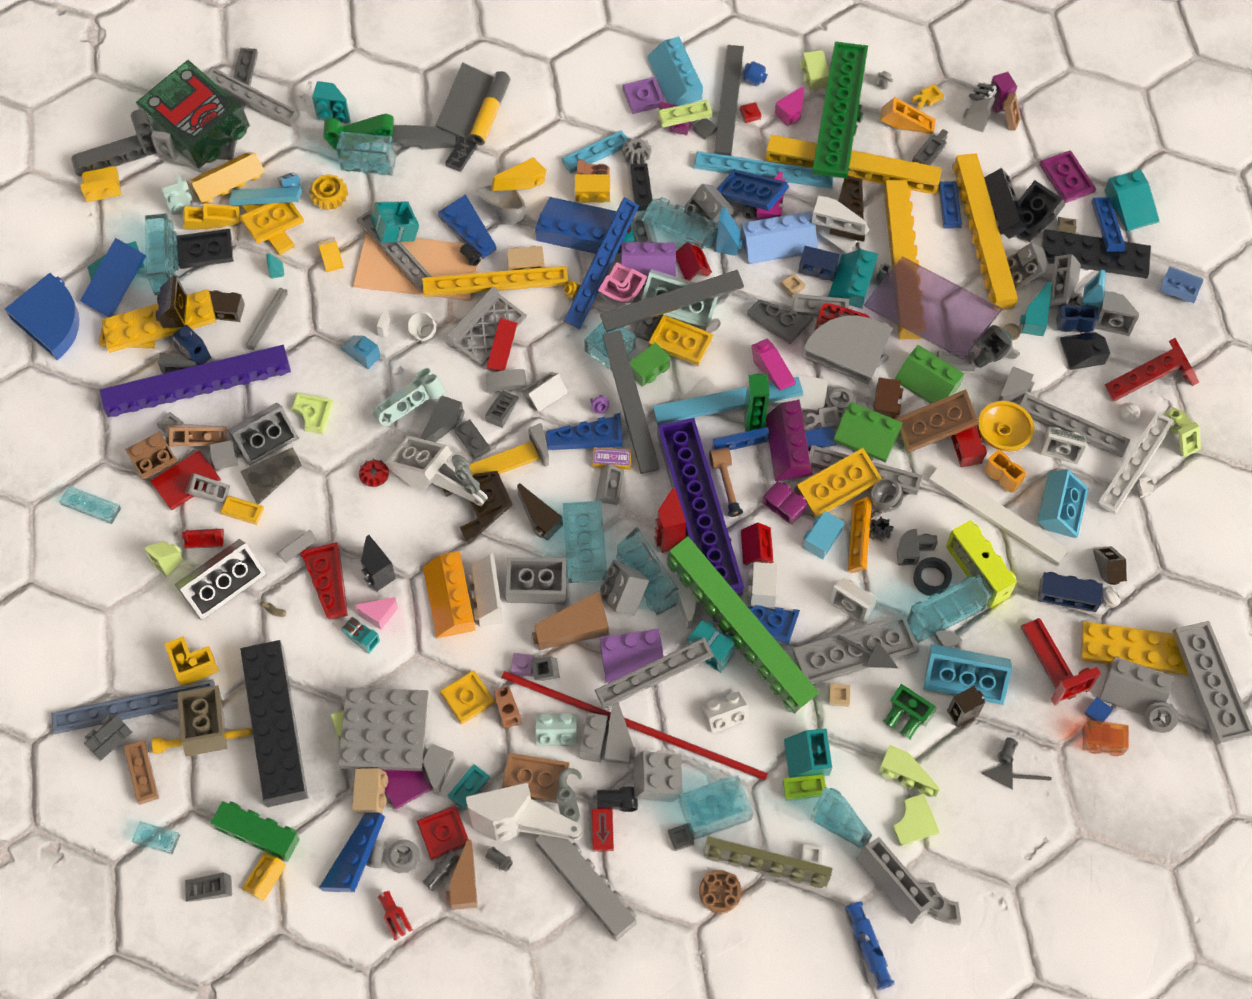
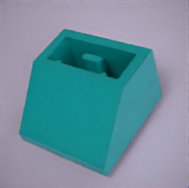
M317 81L312 95L317 119L325 121L327 118H335L340 123L350 124L351 118L345 96L334 83Z
M827 728L806 730L784 739L789 778L819 774L830 776L832 761Z

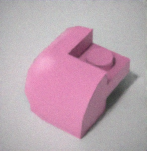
M616 263L610 275L606 276L598 292L617 302L625 303L632 301L639 294L648 277L634 269H629Z

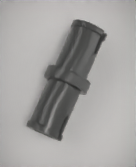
M450 850L439 864L436 863L434 865V870L422 882L433 891L442 878L449 875V870L460 857L453 850Z

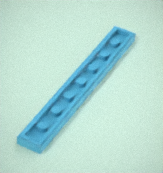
M697 151L694 169L727 174L736 169L773 179L780 171H783L782 179H785V182L832 189L833 177L812 174L813 168L700 151Z
M794 377L795 385L781 391L772 382H769L770 395L768 402L803 396L799 377ZM747 387L653 406L657 425L744 408Z

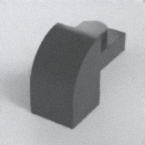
M917 529L905 532L897 548L898 565H917L920 558L919 551L935 550L938 543L937 535L922 534L918 536Z

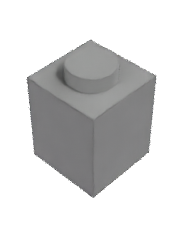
M232 440L209 445L208 460L210 464L213 463L215 470L238 465L236 449Z

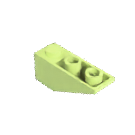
M889 745L878 773H881L888 780L894 779L901 782L907 788L918 789L925 796L936 797L940 790L939 786L911 754Z

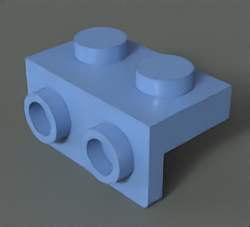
M1170 266L1163 279L1160 291L1169 296H1176L1184 302L1195 303L1204 279Z

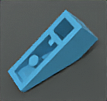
M722 207L718 221L716 252L737 256L738 249L741 250L743 245V239H740L741 231L726 207Z

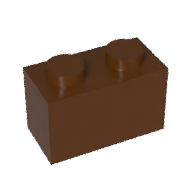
M878 378L873 411L895 419L896 415H900L901 404H898V400L902 399L903 388H900L901 380Z

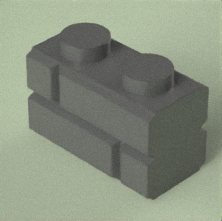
M108 715L101 722L102 727L97 732L93 729L84 737L86 739L84 745L100 761L133 733L117 715L113 717Z

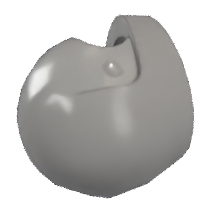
M892 479L878 481L871 491L872 503L879 511L884 513L898 509L903 501V492L900 484Z

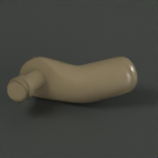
M260 602V605L264 606L274 616H286L285 610L276 608L272 603Z

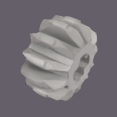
M636 136L633 140L628 138L627 142H624L622 150L625 162L630 161V164L646 163V160H649L651 155V146L648 140L644 141L643 137L637 139Z

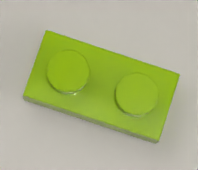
M824 774L783 778L782 780L785 801L827 796Z

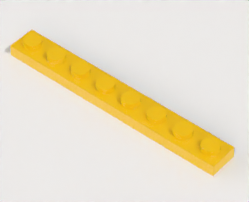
M566 266L426 277L422 278L424 297L488 292L493 286L499 291L562 286L568 284Z

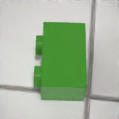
M656 342L630 361L634 379L643 387L647 383H652L661 372L665 373L669 369L670 356Z

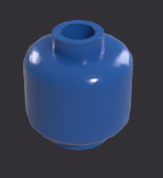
M751 61L750 64L747 63L742 72L743 80L754 86H758L760 83L764 84L768 76L765 73L766 67L755 61Z

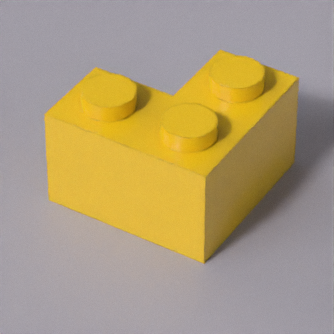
M184 636L164 643L175 676L181 686L220 672L209 646L191 652Z

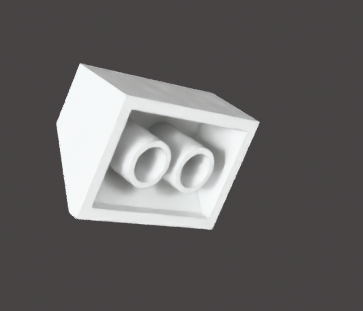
M489 554L471 565L472 573H469L470 585L474 584L475 590L471 591L472 601L477 602L474 616L475 620H479L480 627L504 623L494 554Z

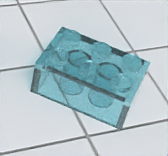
M340 132L336 150L341 170L393 175L396 156L392 137Z
M739 775L697 788L679 796V804L693 840L748 822L753 817V810Z

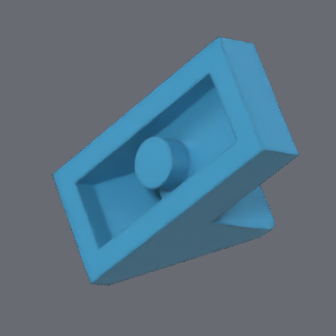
M295 172L277 178L281 187L300 186V178Z

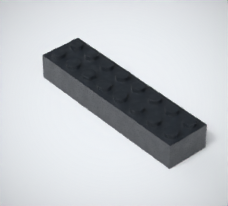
M280 640L240 648L263 801L268 808L308 799L284 647Z

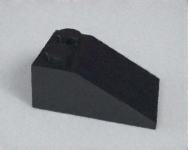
M1036 180L1032 182L1018 200L1028 228L1018 235L1031 242L1056 218L1065 206L1064 200Z

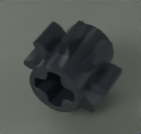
M880 516L877 521L872 520V526H870V532H873L872 539L876 538L881 542L884 538L890 539V532L894 528V526L889 524L890 519L886 520Z

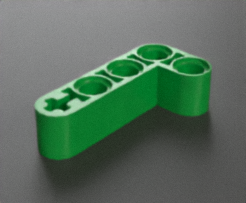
M380 114L345 126L335 118H327L324 121L323 137L333 149L337 151L349 150L392 136L394 117L390 114Z

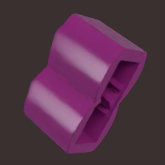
M778 481L762 498V503L791 525L807 509L806 499L801 494L793 493L786 483Z

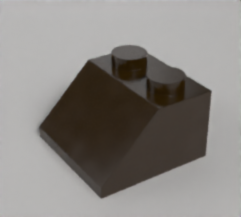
M176 275L172 276L160 287V295H157L159 307L156 310V320L160 322L163 328L183 327L185 325L187 294Z

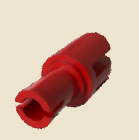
M390 891L383 892L384 896L380 894L377 898L380 900L385 911L383 917L394 941L399 939L396 930L401 936L406 935L405 928L409 932L413 931L403 908L396 906Z

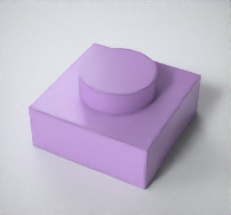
M513 653L511 673L514 675L531 676V660L534 659V656L531 654Z

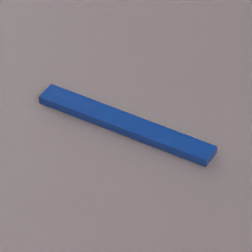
M625 197L622 198L563 320L564 322L577 329L582 327L598 290L639 208L638 204Z

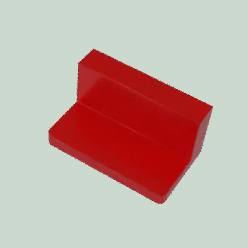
M688 240L676 251V259L685 280L690 281L697 274L708 276L712 273L700 244Z
M759 522L741 530L743 564L749 565L756 561L774 563L771 528Z

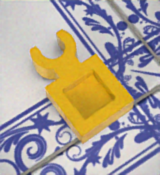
M933 84L921 90L920 95H914L912 103L919 102L917 109H921L926 103L928 106L942 101L944 94Z

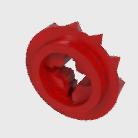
M374 458L371 461H365L362 466L360 465L358 472L361 482L369 487H378L384 484L389 477L388 466L382 460L379 461ZM373 467H375L377 471L374 475V478L370 473L372 472Z

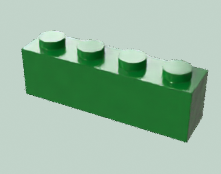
M756 373L748 375L744 405L745 432L765 428L770 395L768 374Z
M222 801L210 822L215 830L286 862L289 861L300 840L296 830L289 826L280 827L271 818L264 820L253 810L248 809L246 812L240 809L241 806L235 802L230 801L228 804Z

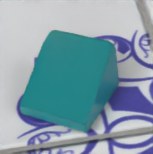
M267 253L266 259L270 277H283V262L272 254Z

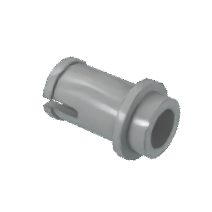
M375 841L370 854L369 867L382 868L383 851L386 849V846H384L385 842Z

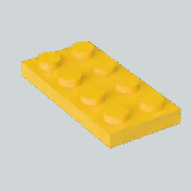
M864 448L797 484V488L806 499L807 505L816 518L818 515L822 516L824 511L829 512L867 491L883 479Z

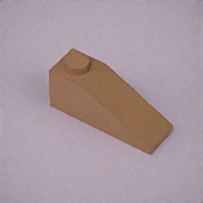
M166 424V443L168 446H209L210 444L227 441L226 426Z
M471 840L466 841L449 883L450 891H446L447 904H451L452 910L478 907Z

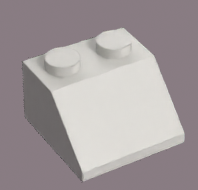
M843 578L833 587L829 603L863 624L874 609L877 598L870 591H864L858 587L854 581Z

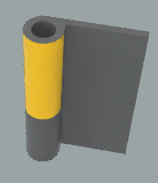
M462 62L435 127L457 137L475 142L477 145H484L510 83V76L504 71H498L492 76Z

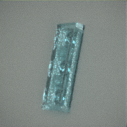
M68 486L59 501L63 506L113 524L121 510L120 505L71 486Z

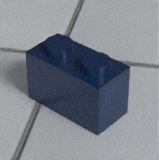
M805 246L798 273L833 281L840 254Z

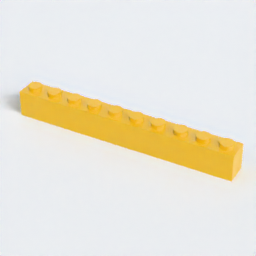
M770 135L765 161L813 168L817 143L782 137L780 135ZM852 150L848 176L885 185L886 180H907L908 187H911V190L936 195L942 168Z
M977 153L957 155L955 163L952 164V170L957 176L956 183L957 187H960V200L964 202V214L968 217V229L972 231V243L976 246V258L980 261V273L984 275V288L988 290V302L992 305L993 311L1014 309L1018 297Z
M886 180L884 199L899 339H921L922 333L926 331V322L922 319L924 316V306H921L923 294L922 290H919L921 276L917 274V271H919V260H916L918 249L917 245H914L916 231L912 229L914 226V216H911L913 204L912 201H909L911 187H908L907 180Z

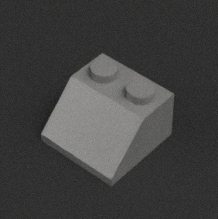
M1105 291L1102 305L1098 311L1099 319L1094 329L1130 336L1139 318V313L1124 295Z

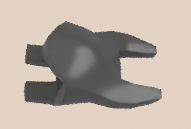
M990 326L980 335L978 340L975 339L973 341L975 346L981 349L975 359V364L979 368L1003 358L1016 359L1020 355V352L1013 348V341L1009 332L1000 326Z

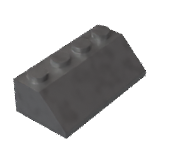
M238 539L174 585L198 617L203 620L266 575V572L248 545L241 539Z

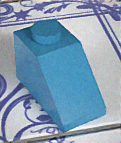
M353 335L341 347V350L367 369L380 358L378 345L366 336Z

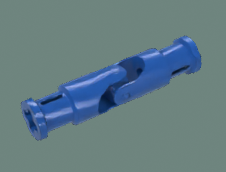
M859 901L845 907V911L850 915L853 923L851 925L864 954L869 971L875 977L877 982L876 988L879 991L893 986L895 981L890 977L887 970V961L879 946L871 922L865 916L862 908L863 903Z

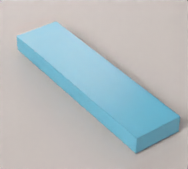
M621 130L562 157V163L571 174L577 171L578 160H585L587 164L595 163L622 150L623 144L627 142L628 138Z
M301 186L233 190L229 202L232 206L298 202L302 190Z

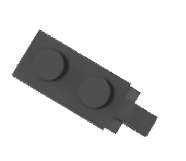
M942 129L937 136L931 135L913 157L912 162L931 165L947 144L945 140L949 132Z

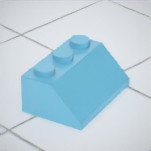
M1069 469L1049 472L1037 521L1048 531L1078 538L1089 488Z

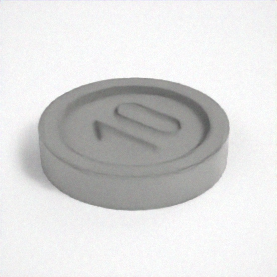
M718 318L712 319L705 325L704 331L709 333L716 331L720 327L721 321Z

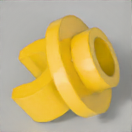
M569 281L564 288L566 297L573 299L581 284Z

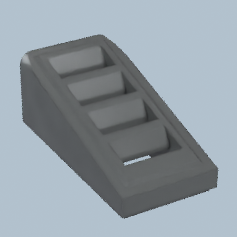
M160 353L158 361L162 374L197 366L194 361L166 353Z
M502 390L485 415L486 422L503 428L519 397ZM506 397V398L511 399L512 401L510 402V401H507V400H505V399H503V398Z
M220 873L185 880L186 902L232 896L231 875ZM212 882H214V891H213V892H212ZM203 883H205V893H203ZM195 884H197V895H194Z

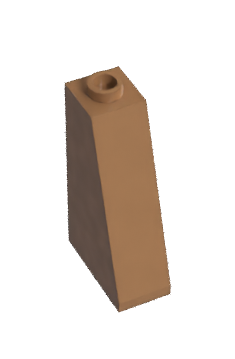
M596 592L535 624V632H532L533 642L538 644L539 650L609 635V626L600 592Z

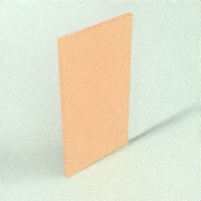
M366 233L353 287L424 295V291H419ZM416 238L413 242H401L432 277L474 274L477 272L478 265H469L468 260L459 251L465 243ZM472 293L433 297L471 301Z

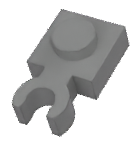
M836 405L818 408V414L813 412L805 414L806 417H813V422L807 423L808 427H814L817 423H820L821 428L840 425Z

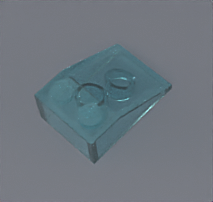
M825 786L813 808L810 820L863 849L870 842L872 834L845 797L834 788L829 789Z

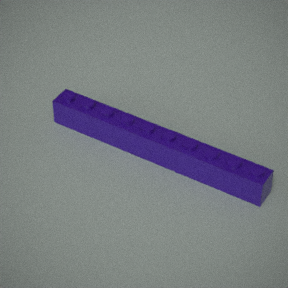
M283 344L100 389V394L107 417H117L124 413L137 412L140 409L153 408L164 403H173L177 400L193 398L201 394H210L213 391L229 389L237 385H246L250 382L266 380L274 376H283L286 373H290L291 369Z

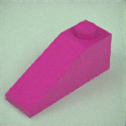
M768 338L751 345L754 363L764 374H768V379L779 391L796 384L777 348Z

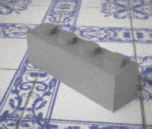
M880 837L865 845L856 857V860L911 925L926 915L935 904V901Z

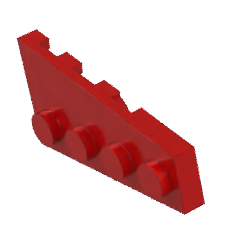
M335 542L301 551L300 553L305 561L306 568L318 593L326 617L331 620L348 616L339 544Z

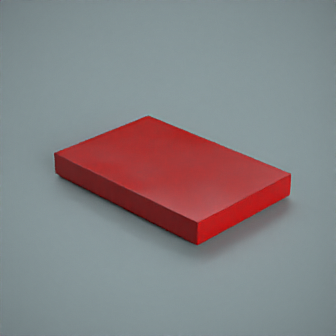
M199 450L150 481L172 511L194 497L185 493L190 475L195 473L216 481L221 479ZM198 481L195 482L194 489L196 490L199 483ZM203 484L202 491L205 490L207 484Z

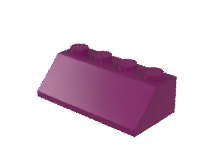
M800 400L780 403L766 415L775 482L813 475Z

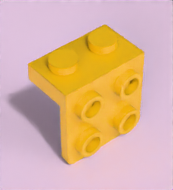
M112 166L82 173L83 184H80L86 202L122 195L117 167Z

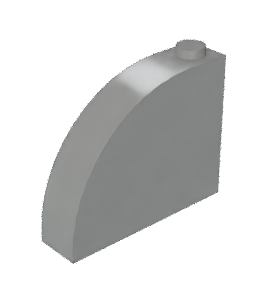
M863 316L838 317L824 323L813 332L804 346L801 356L869 384L893 327H890L886 322L876 321Z

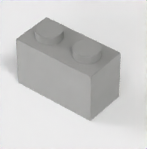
M587 713L580 747V759L595 762L601 761L608 726V716Z

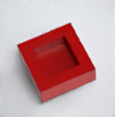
M756 102L740 106L739 111L745 123L761 119L762 114Z

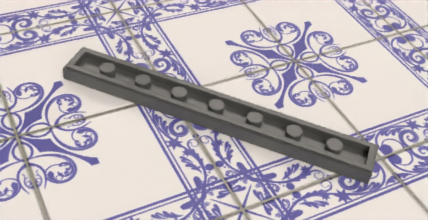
M727 44L714 154L732 155L744 46Z
M240 48L233 77L249 86L251 85L258 55L257 49ZM231 96L228 98L227 110L223 118L215 159L231 160L234 157L246 104Z
M737 269L602 313L600 318L607 333L742 289L744 284Z
M621 330L604 333L602 335L640 473L657 471L660 467Z

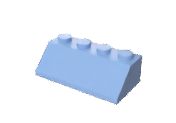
M811 211L742 223L741 239H743L748 264L800 256L805 246L818 249L816 226L812 223L813 216Z

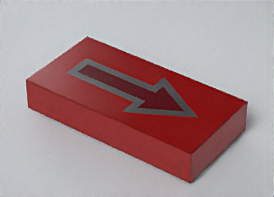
M612 808L592 809L593 852L614 851Z

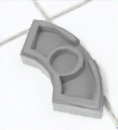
M935 882L919 883L935 901V904L927 913L943 923L961 925L959 902L944 898L937 891Z

